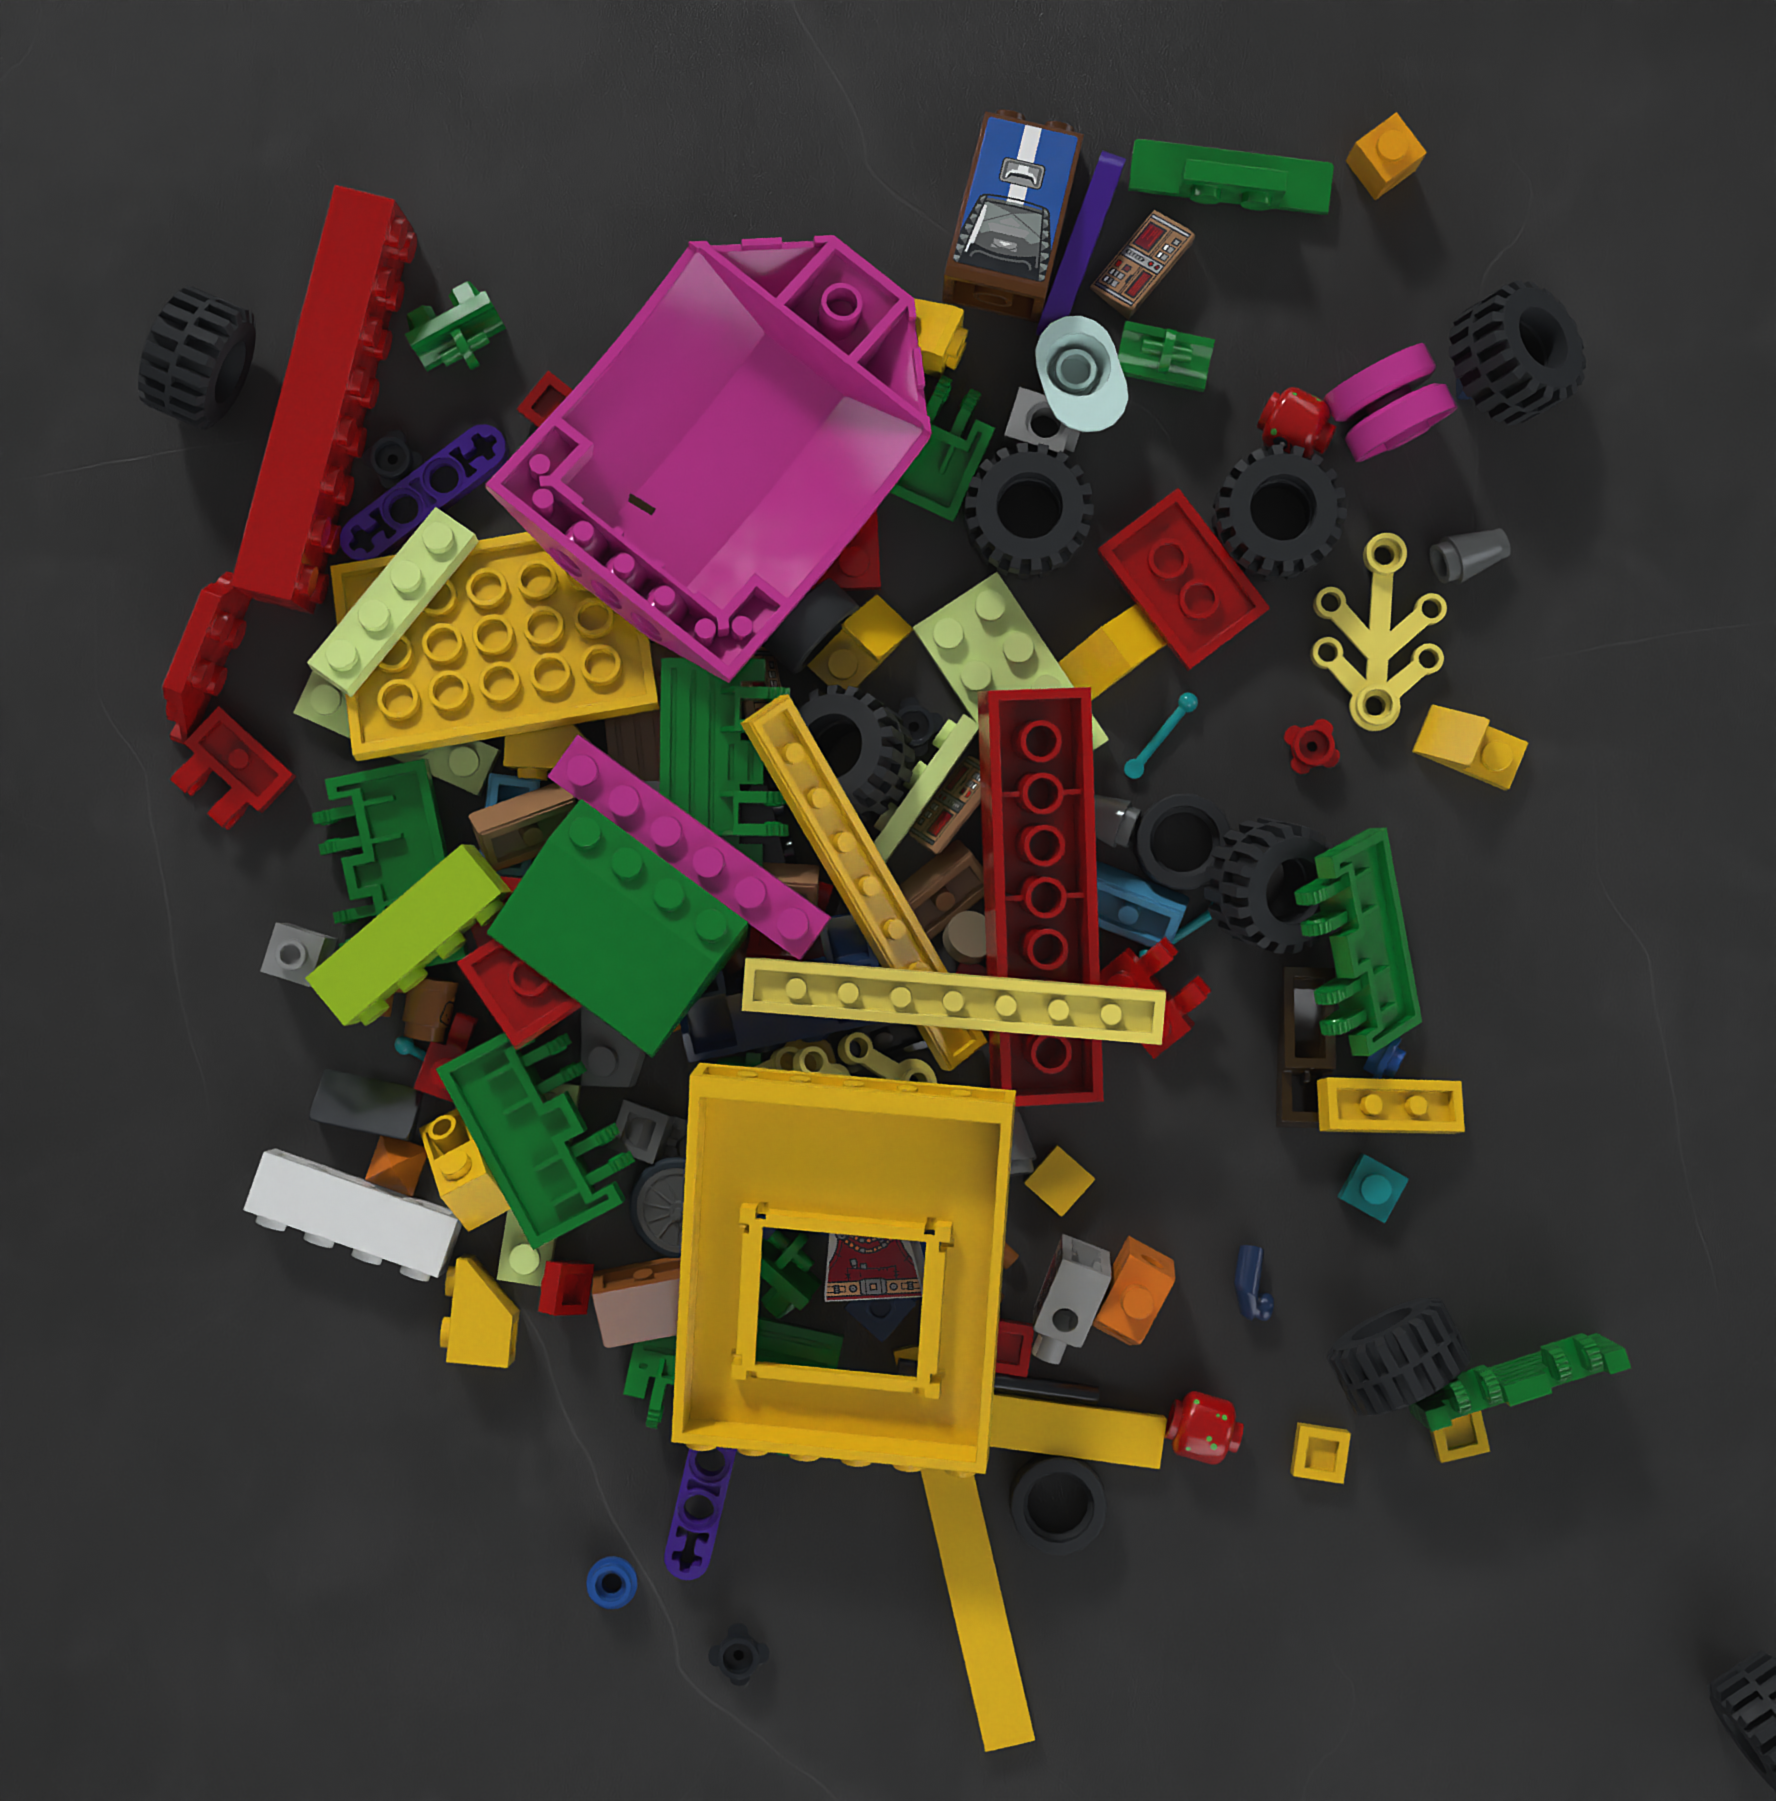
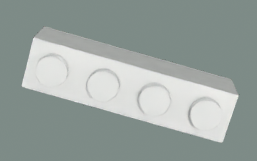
M276 1148L263 1152L243 1209L244 1211L256 1214L255 1222L259 1225L278 1231H285L286 1226L305 1232L303 1239L310 1243L327 1248H333L334 1242L353 1248L351 1255L361 1261L380 1265L382 1259L401 1265L399 1271L401 1274L420 1281H429L430 1276L438 1278L446 1272L462 1227V1223L448 1208L414 1196H407L365 1181V1179Z

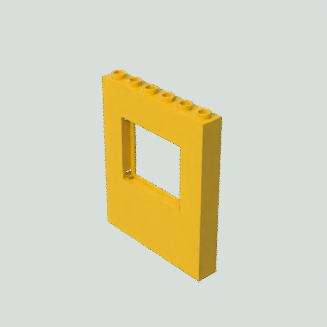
M699 1063L690 1075L671 1442L684 1443L688 1448L696 1451H709L716 1447L737 1449L739 1453L747 1456H762L768 1452L789 1454L792 1459L805 1462L815 1461L820 1457L841 1459L842 1463L853 1467L881 1463L891 1464L895 1469L904 1472H917L923 1468L945 1470L947 1474L955 1477H971L976 1473L986 1474L990 1450L1016 1090ZM758 1214H766V1219L756 1217ZM763 1227L926 1242L917 1377L756 1361ZM925 1230H935V1235L924 1233Z

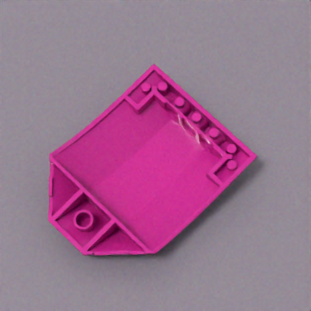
M835 235L814 236L813 241L782 242V237L742 239L741 244L710 245L708 241H689L688 247L622 334L566 399L486 483V489L565 572L652 641L663 645L730 683L851 542L932 435L924 394L925 378L921 347H918L915 300ZM630 493L656 508L653 514L650 515L628 502Z

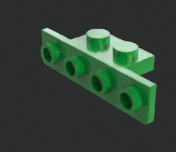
M1136 139L1133 145L1128 191L1190 198L1192 201L1201 204H1217L1219 202L1239 204L1243 208L1257 211L1271 208L1327 215L1334 166L1330 162Z

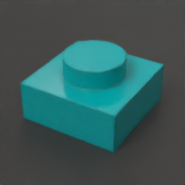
M1361 1153L1337 1197L1385 1223L1409 1178Z

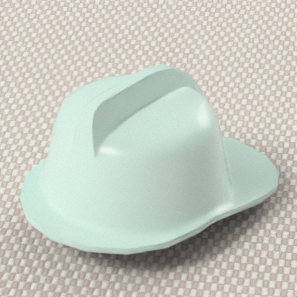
M1065 316L1050 323L1039 337L1035 356L1041 384L1048 405L1055 417L1068 428L1081 432H1097L1114 425L1125 411L1128 391L1115 345L1108 332L1096 321L1083 316Z

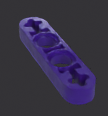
M1102 150L1035 335L1040 336L1050 323L1065 316H1070L1126 162L1125 158Z
M481 424L468 429L343 526L340 534V545L344 553L355 562L385 557L409 540L435 507L442 512L447 511L498 472L509 457V445L502 433L493 426ZM480 438H483L488 443L497 440V443L492 447L495 453L492 459L487 461L485 457L479 456L469 463L476 471L470 477L463 465L454 458L460 452L466 460L474 456L478 451L474 443ZM443 466L454 468L459 477L457 486L448 493L435 491L431 482L433 473ZM401 497H411L418 504L419 511L416 518L405 524L394 521L391 511L393 504ZM380 513L384 522L396 531L390 538L384 530L373 536L371 541L375 547L370 552L363 548L356 550L353 548L359 542L355 535L359 530L363 529L366 533L370 534L381 526L374 520V517Z
M716 1447L715 1449H718L723 1454L725 1464L718 1470L708 1471L702 1468L697 1461V1453L699 1451L689 1448L664 1553V1562L667 1570L674 1577L681 1580H693L703 1575L709 1566L737 1449ZM703 1495L712 1502L714 1511L708 1517L696 1518L687 1511L685 1502L691 1496ZM689 1531L698 1533L694 1549L696 1556L692 1559V1563L682 1561L683 1556L680 1552L685 1547Z

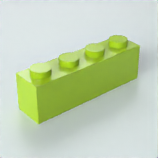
M461 844L305 977V979L344 1026L357 1024L360 1021L367 1026L388 1010L390 1006L385 1002L387 998L399 988L403 993L408 992L428 975L424 967L439 955L442 960H445L458 951L467 942L463 934L478 922L483 927L493 921L504 906L502 901L512 891L474 845Z

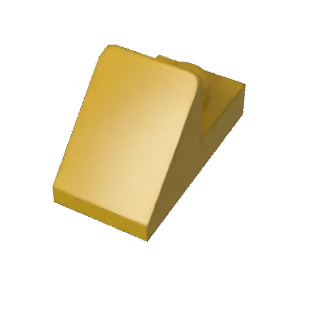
M877 594L841 624L842 630L807 667L827 687L839 685L845 690L848 686L858 688L913 631V628Z
M1431 705L1412 752L1502 790H1508L1529 742L1488 726L1490 720L1485 717Z

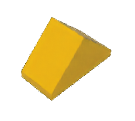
M1137 604L1101 626L1060 660L1058 664L1074 688L1091 687L1092 701L1164 647L1166 642Z

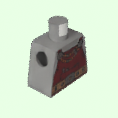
M829 1233L824 1292L825 1302L922 1297L925 1260L920 1241Z
M1062 1234L1033 1310V1330L1038 1332L1031 1350L1034 1356L1048 1363L1059 1364L1067 1344L1074 1347H1082L1112 1278L1109 1251Z

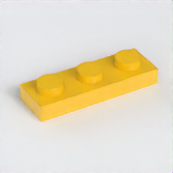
M1333 1077L1317 1080L1320 1131L1456 1134L1465 1132L1461 1081Z

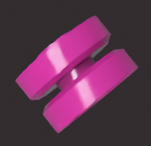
M1424 343L1410 346L1376 362L1339 384L1323 398L1330 408L1333 419L1337 422H1350L1367 414L1369 415L1354 425L1344 439L1356 462L1372 458L1387 450H1393L1415 439L1458 408L1446 384L1433 383L1412 391L1428 380L1437 367Z

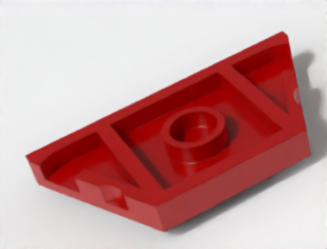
M228 571L221 575L215 583L211 582L201 590L162 685L164 699L167 700V719L176 722L170 733V739L183 745L200 726L212 695L217 696L221 692L228 673L227 668L224 667L231 648H238L246 632L247 623L243 618L252 598L231 586L233 573Z

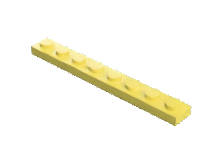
M746 957L741 1011L1162 1045L1166 992L1165 990Z

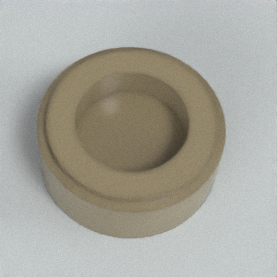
M964 911L955 915L948 923L943 932V944L953 959L963 964H977L986 958L984 915L974 911Z

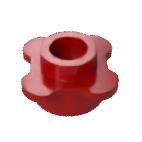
M1318 719L1313 725L1303 728L1293 725L1285 731L1284 741L1291 748L1293 759L1290 762V766L1295 773L1303 775L1308 773L1311 768L1322 765L1326 768H1332L1338 763L1340 753L1335 749V742L1332 736L1333 726L1328 720ZM1309 742L1316 744L1315 751L1308 750L1307 744Z

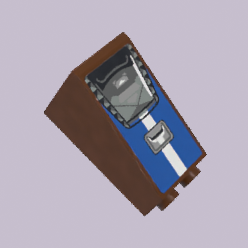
M1001 109L997 110L996 114L985 111L946 264L942 301L1039 324L1084 134L1074 132L1075 129L1071 125L1059 121H1048L1045 125L1025 121L1024 115L1012 110Z

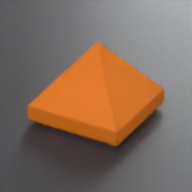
M380 1135L365 1181L413 1197L428 1157L425 1147L410 1141Z

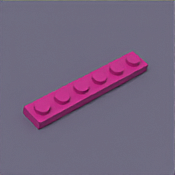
M577 734L547 776L578 800H584L798 960H802L832 917L584 737Z

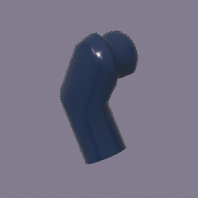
M1241 1245L1239 1247L1234 1278L1239 1311L1241 1315L1250 1321L1253 1318L1266 1321L1272 1316L1274 1298L1271 1294L1259 1293L1265 1250L1256 1246Z

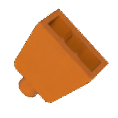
M1128 1236L1111 1267L1112 1278L1092 1322V1326L1127 1345H1139L1144 1340L1175 1282V1267L1173 1259Z

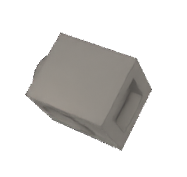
M1019 387L1002 446L1015 449L1016 444L1028 442V448L1037 449L1039 443L1049 445L1048 452L1055 455L1059 451L1063 452L1064 450L1074 452L1080 431L1068 428L1055 417L1044 394ZM1041 416L1049 417L1057 424L1058 433L1050 438L1039 437L1032 431L1031 422Z
M276 922L260 972L311 987L305 977L333 954L338 939L293 924Z

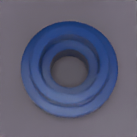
M1401 1037L1368 1056L1363 1070L1373 1074L1372 1079H1382L1384 1075L1392 1079L1395 1077L1407 1053L1398 1048L1402 1040Z
M616 1556L605 1557L597 1561L590 1569L586 1580L587 1592L594 1603L606 1609H618L628 1604L634 1597L638 1586V1577L634 1567L627 1560ZM610 1573L617 1574L621 1578L622 1586L616 1590L607 1588L604 1584V1576Z

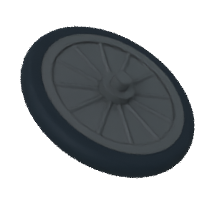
M684 1157L662 1159L647 1167L636 1179L629 1199L630 1217L637 1234L652 1250L668 1258H681L686 1158Z

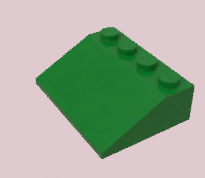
M580 799L548 838L488 929L487 935L653 1058L748 936V922L584 800Z

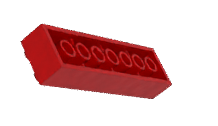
M334 185L231 581L232 587L257 601L314 615L316 604H322L326 598L329 587V575L324 573L329 554L335 555L340 545L342 527L337 525L341 507L349 505L354 491V477L350 476L354 457L360 458L366 445L367 429L362 427L367 408L373 409L377 402L380 383L379 379H375L378 364L380 360H386L389 355L392 343V331L388 330L392 311L398 312L401 308L405 285L400 280L405 262H412L417 247V234L413 233L414 228L395 199Z
M1091 687L978 691L987 976L1100 985ZM989 1031L991 1088L1016 1090L1015 1107L1104 1102L1102 1040Z

